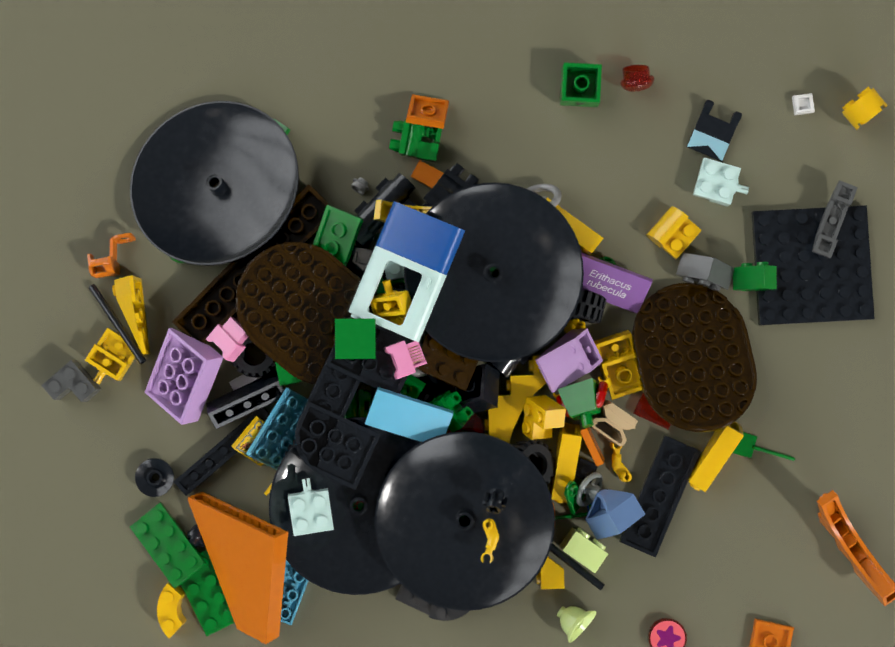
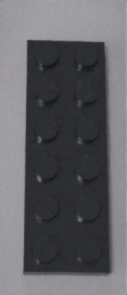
M663 436L637 498L645 515L623 531L619 542L656 558L698 459L700 450L668 436Z

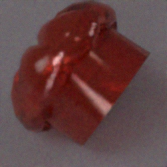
M630 65L622 69L623 80L620 81V84L626 91L639 92L648 89L654 83L655 78L653 75H650V69L647 65Z

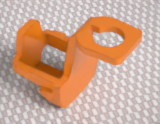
M132 233L113 236L110 239V256L94 259L92 254H87L90 275L94 278L119 276L120 267L117 262V244L136 241V237Z

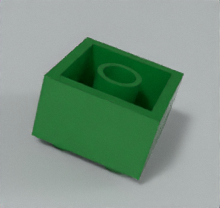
M564 62L561 68L560 105L598 107L601 96L602 64Z

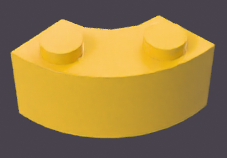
M170 582L161 591L157 604V617L160 627L169 639L187 621L181 608L185 592L180 586L174 588Z

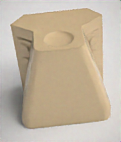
M605 400L603 406L600 407L602 417L593 419L594 425L592 428L618 446H624L627 439L623 430L636 429L638 421L612 402Z

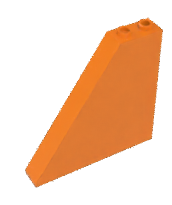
M200 492L188 497L189 505L236 628L264 644L278 638L280 633L288 531L207 493Z

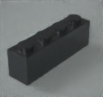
M274 371L206 403L207 413L217 429L279 400L285 387L280 386L277 371Z

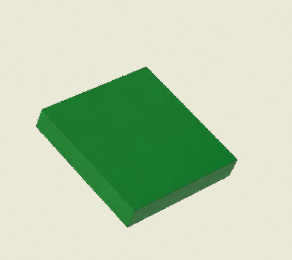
M335 319V359H376V319Z

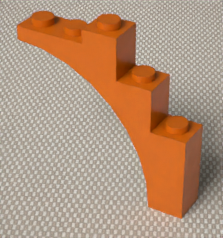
M833 490L823 494L817 500L820 510L818 513L820 523L834 537L838 549L852 563L856 575L884 606L895 600V582L888 576L859 537L848 519L838 495Z

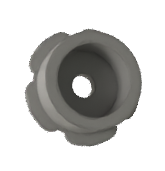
M361 177L353 179L351 188L355 192L363 195L369 190L368 182Z

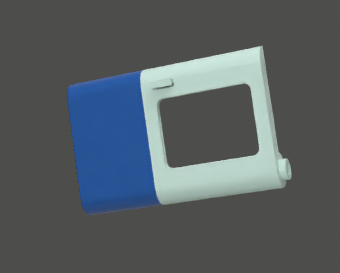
M393 201L350 306L349 312L352 313L351 317L354 319L375 318L377 325L419 342L465 230ZM389 261L419 272L422 275L402 325L395 324L369 312V306Z

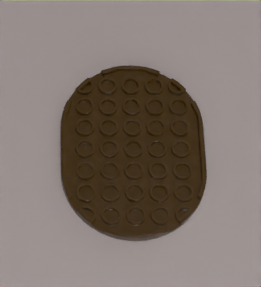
M287 242L275 245L258 254L242 273L236 291L237 316L247 337L260 350L295 378L315 385L335 343V319H354L351 317L352 313L349 312L361 279L336 257L318 246L300 242ZM370 304V306H369V312L373 313V310H372V307H371V304Z
M696 283L672 284L651 295L639 309L632 329V343L640 383L649 405L665 421L686 431L712 432L731 425L748 409L757 386V371L744 319L739 310L722 293Z

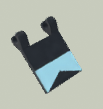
M707 100L704 103L687 148L722 162L742 117V113L734 112L730 123L709 115L714 102Z

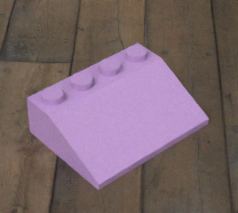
M169 328L145 393L181 425L196 422L200 418L223 357L211 346L173 328Z

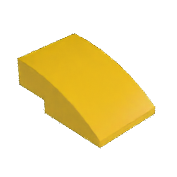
M625 330L595 340L594 343L603 359V362L599 364L603 378L605 380L607 375H609L612 385L608 388L611 399L613 400L642 390L631 332Z

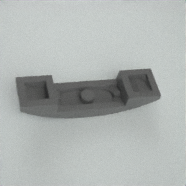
M840 180L838 181L819 224L812 252L831 259L838 241L836 240L858 187Z

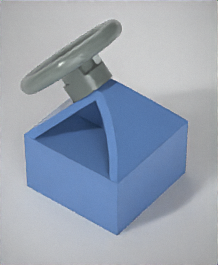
M594 472L588 475L580 484L576 494V502L580 507H586L593 502L585 520L598 540L621 534L642 518L645 513L634 494L602 489L603 476L598 472ZM583 493L586 494V500H585V501H582V494H583Z

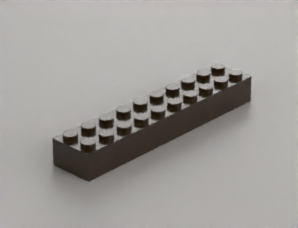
M308 185L296 197L287 220L273 238L255 252L231 262L172 323L182 333L209 345L211 342H208L206 338L218 324L224 325L230 317L235 318L237 316L236 291L241 275L248 264L262 251L275 245L287 242L309 244L316 237L326 205L329 204Z

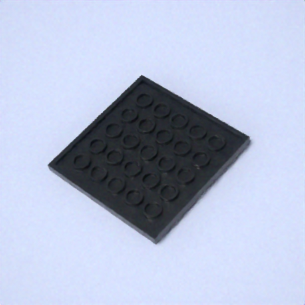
M867 205L848 207L831 259L812 252L817 230L826 208L751 212L755 266H757V262H769L770 266H777V289L756 291L759 325L875 319Z

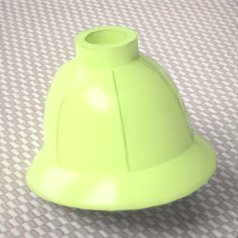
M562 606L557 616L560 618L561 628L567 634L569 643L573 642L587 628L596 616V611H585L576 606L567 608Z

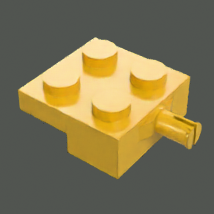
M390 279L384 280L382 283L386 293H379L373 297L371 301L373 313L395 324L402 325L412 303L408 290L395 291L392 288Z
M107 328L99 342L94 344L85 361L99 370L93 381L100 384L105 375L121 381L135 357L122 337L110 328Z

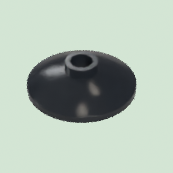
M159 458L144 461L139 465L135 474V482L138 489L149 497H159L166 494L171 489L174 481V473L171 466ZM155 473L159 475L158 481L153 479Z

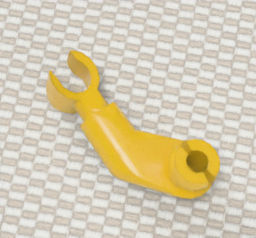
M610 442V447L613 449L611 467L622 482H629L632 479V475L621 462L620 450L622 446L615 448L614 443Z
M489 518L483 522V528L488 540L485 546L486 551L481 555L482 563L484 562L485 554L490 556V563L493 561L492 552L495 550L499 540L495 521Z

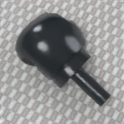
M197 525L193 526L187 534L189 542L195 547L200 546L202 548L205 544Z

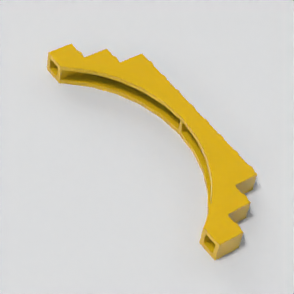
M532 356V360H528V369L532 371V375L509 376V380H506V391H510V395H498V408L485 410L488 411V419H484L485 431H488V435L510 443L515 424L524 409L526 397L533 396L546 384L535 361L539 356ZM548 556L536 576V584H540L541 589H565L564 568Z

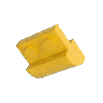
M671 206L646 236L676 260L702 230L688 219V215L678 208Z

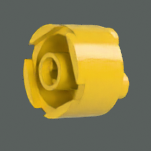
M869 86L857 95L859 97L857 101L852 99L842 107L844 110L842 114L856 130L860 128L859 123L862 126L881 112V106L883 108L888 106L874 88L870 89Z

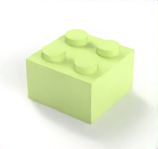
M572 527L559 545L560 548L589 570L596 573L608 556V553L605 551L606 547L595 538L593 541L590 540V535L580 527L577 530Z

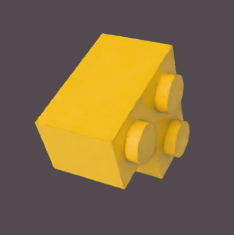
M547 395L526 397L522 433L531 440L552 438L553 428L564 427L566 408Z

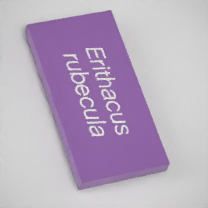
M582 253L584 270L582 289L602 295L606 298V302L638 313L653 279Z

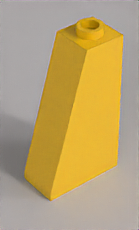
M557 205L556 208L572 227L581 252L587 255L592 254L604 238Z
M564 422V427H560L554 464L556 465V470L553 471L555 474L552 478L550 492L552 500L557 503L567 502L564 495L565 488L569 481H574L582 440L579 424Z
M734 422L713 433L690 475L689 483L692 488L698 491L700 489L704 492L707 491L744 436L742 426L739 423Z

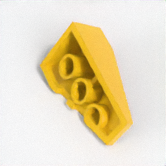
M133 275L114 280L115 285L112 286L113 295L116 296L141 353L150 354L142 279Z

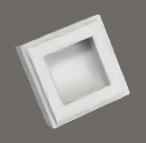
M812 93L792 96L794 116L815 112Z

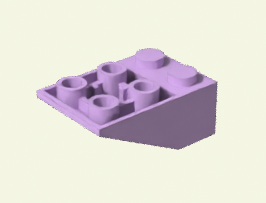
M588 328L571 329L537 357L535 361L551 393H554L559 388L591 372L603 362V359Z

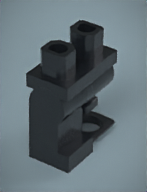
M456 163L450 170L447 169L423 199L434 206L449 194L478 184L479 179L470 174L466 181L462 180L460 176L465 169Z

